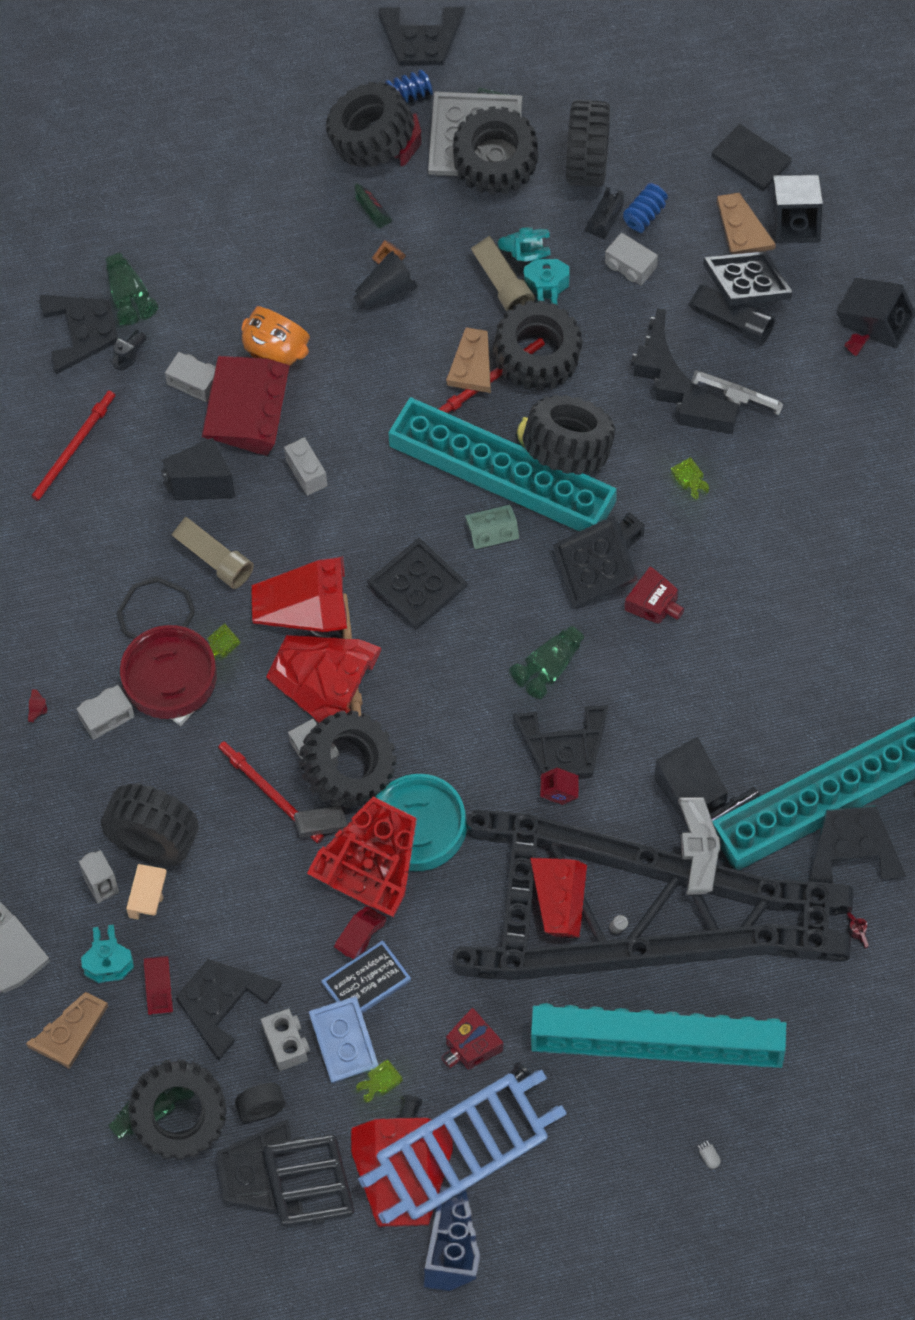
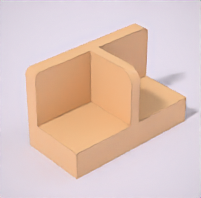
M138 864L127 905L129 918L139 920L140 913L156 915L159 902L163 901L162 889L167 874L166 869Z

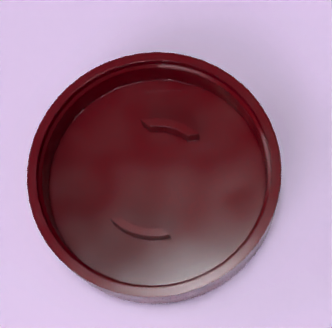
M164 625L143 632L129 644L122 656L120 677L127 698L139 711L155 718L173 719L196 711L209 699L216 685L217 667L210 645L200 634L183 626Z

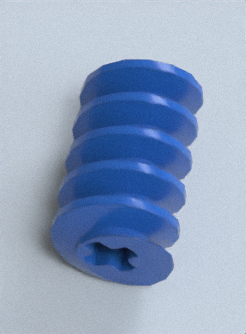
M419 70L418 75L414 72L410 73L409 78L406 75H402L401 81L396 77L393 79V84L390 80L385 81L386 84L392 85L400 92L406 104L409 103V96L416 101L418 93L422 98H425V91H428L431 96L433 95L430 80L423 70Z
M647 184L645 189L639 193V196L634 199V202L629 205V208L624 211V221L634 231L643 233L645 227L650 225V221L655 219V215L660 213V209L666 206L665 200L668 199V195L656 184Z

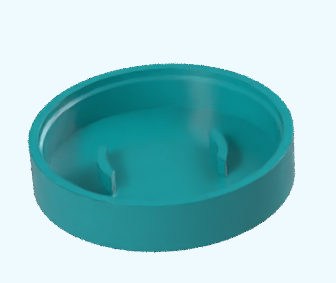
M428 774L406 775L390 782L375 797L417 818L409 871H425L436 868L450 860L462 846L467 832V815L458 792L443 779Z

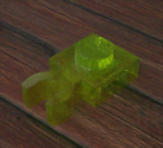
M691 457L671 468V473L683 489L690 486L693 498H699L697 491L699 488L703 489L706 494L709 493V485L701 480L703 479V473Z
M225 623L207 638L215 659L217 654L224 658L241 643Z
M387 1059L367 1073L370 1080L359 1082L356 1085V1091L360 1092L362 1089H368L369 1093L363 1098L365 1102H369L374 1098L376 1091L379 1090L383 1096L403 1082V1078Z

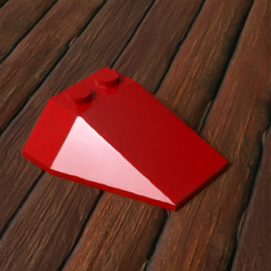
M344 557L319 559L251 585L253 623L320 632L347 629V611L343 595V577H345Z
M374 1119L352 1127L351 1153L359 1176L361 1177L381 1165L377 1159L379 1151L432 1119ZM444 1124L432 1131L448 1162H450L453 1152V1138ZM421 1138L410 1146L436 1192L439 1194L445 1175L424 1138ZM402 1150L389 1157L415 1206L418 1207L429 1200ZM387 1175L372 1185L364 1187L378 1227L429 1226L434 1209L415 1220L411 1219L406 1211L387 1224L381 1222L377 1214L401 1201Z

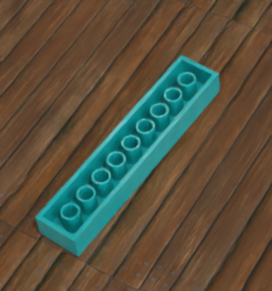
M411 397L388 432L389 447L577 531H582L607 519L616 503L617 488L583 473L575 475L570 472L569 474L562 473L560 470L554 471L547 465H541L537 459L534 460L524 447Z
M915 716L712 821L720 840V849L732 868L739 871L822 828L826 810L864 806L914 780Z
M547 1003L533 1006L531 1051L774 1068H782L786 1046V1022H781L775 1018L760 1021L755 1020L753 1017L730 1019L726 1015H717L715 1018L705 1017L699 1013L684 1016L677 1012L654 1014L650 1010H642L639 1013L629 1012V1010L623 1008L608 1011L601 1007L579 1009V1007L574 1005H566L562 1008L554 1007Z

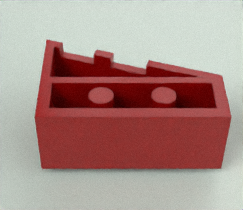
M531 858L545 932L556 937L580 938L587 865L572 859Z

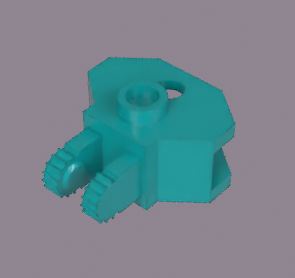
M531 227L520 228L519 232L502 237L497 241L499 249L512 252V257H516L517 260L532 261L550 255L549 247H543L542 239L550 237L547 229L533 230Z
M558 259L534 260L524 267V281L531 292L536 295L538 301H544V298H551V303L557 305L559 293L569 287V266ZM548 265L550 266V269H543V266Z
M108 925L109 940L103 941L100 939L101 932L99 927H94L92 947L81 957L84 975L97 983L123 980L134 969L131 951L118 944L114 925Z

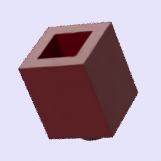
M558 767L541 774L540 797L561 805L578 798V775Z

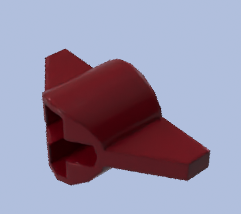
M852 334L844 346L854 356H857L870 336Z
M32 689L31 697L29 698L28 722H34L41 714L47 713L46 699L40 695L37 689Z
M851 912L847 913L850 921V936L854 939H860L864 948H868L869 945L865 937L867 930L866 920L862 918L856 919Z

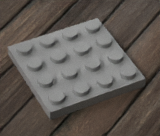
M434 92L429 175L458 176V170L454 166L453 137L454 133L458 131L460 122H466V116L470 113L475 115L478 109L488 110L489 106H495V109L507 107L510 112L515 110L520 113L521 118L522 96ZM491 139L480 144L476 148L475 153L485 161L501 162L510 158L516 149L507 141Z

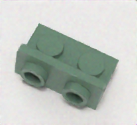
M511 505L465 515L474 549L519 539L517 520Z

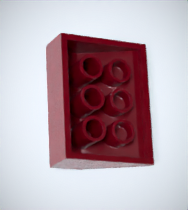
M218 356L201 437L213 438L214 441L267 456L275 445L290 365L265 358Z

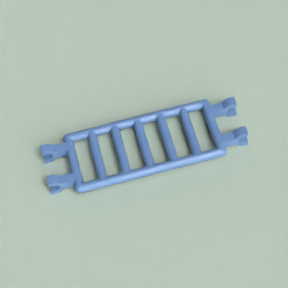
M537 1070L519 1082L513 1074H507L379 1151L377 1159L381 1165L357 1179L362 1188L387 1175L401 1201L377 1214L381 1222L387 1224L406 1211L411 1219H418L544 1142L548 1137L544 1127L567 1113L562 1105L559 1107L555 1106L540 1117H537L524 1091L547 1079L543 1071ZM507 1086L511 1089L536 1134L524 1142L496 1095L497 1092ZM488 1099L515 1147L503 1155L475 1108L477 1104ZM464 1112H467L493 1159L492 1162L480 1168L453 1120ZM444 1124L472 1174L460 1181L432 1131ZM421 1138H424L450 1184L449 1188L439 1194L436 1192L410 1146ZM401 1150L429 1200L418 1207L415 1206L389 1160V1157Z

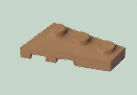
M740 193L717 196V203L731 255L775 249L776 244Z
M465 328L447 377V386L491 393L487 331Z
M85 992L66 1008L63 1014L52 1024L49 1023L44 1027V1031L37 1037L30 1039L26 1043L27 1047L70 1069L108 1007L107 1002Z

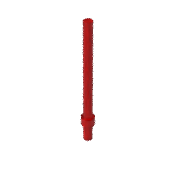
M539 338L523 350L533 354L545 346V343ZM496 368L490 372V383L502 376V369ZM466 389L457 396L453 395L438 410L447 414L450 411L454 412L462 406L463 402L479 391Z
M108 390L102 400L91 409V415L31 495L34 500H40L98 419H102L106 414L107 407L116 396L112 391Z
M223 741L218 748L230 759L229 762L236 769L244 772L295 821L294 814L298 811L246 762L247 759L240 752H236ZM322 834L310 836L316 843H320L324 839Z

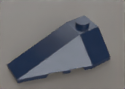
M441 1187L440 1193L448 1187ZM466 1190L437 1206L425 1265L424 1287L451 1291L475 1280L477 1277L480 1252L477 1247Z

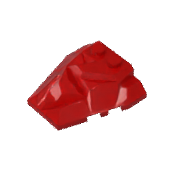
M286 635L266 678L286 696L293 699L301 709L307 711L316 722L320 723L329 715H334L340 711H345L347 714L351 711L349 705L366 669H373L382 649L360 639Z
M372 797L351 818L352 821L342 831L339 830L335 834L336 837L326 847L323 846L318 851L307 874L378 911L394 917L406 892L417 818Z

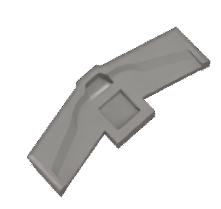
M698 370L694 372L693 384L697 385L698 381L724 389L723 394L728 396L727 401L740 405L741 402L747 403L750 399L774 408L773 413L777 415L781 412L783 404L776 399Z
M704 797L679 798L678 802L690 832L682 833L680 836L682 859H692L686 894H706L713 890L718 853L720 851V840L716 834Z

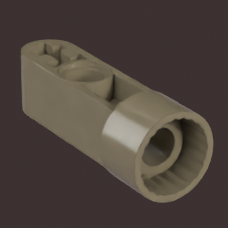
M490 235L471 248L498 290V299L506 312L510 309L513 311V306L517 304L523 306L526 301L534 302L535 297L524 280L517 278Z
M186 516L171 534L217 570V577L232 589L242 586L253 571L254 564L238 551L231 552Z

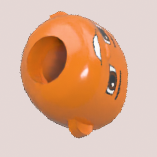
M257 306L250 317L246 318L242 324V344L253 358L271 359L292 365L297 359L305 358L309 352L306 345L310 335L293 321L272 310Z

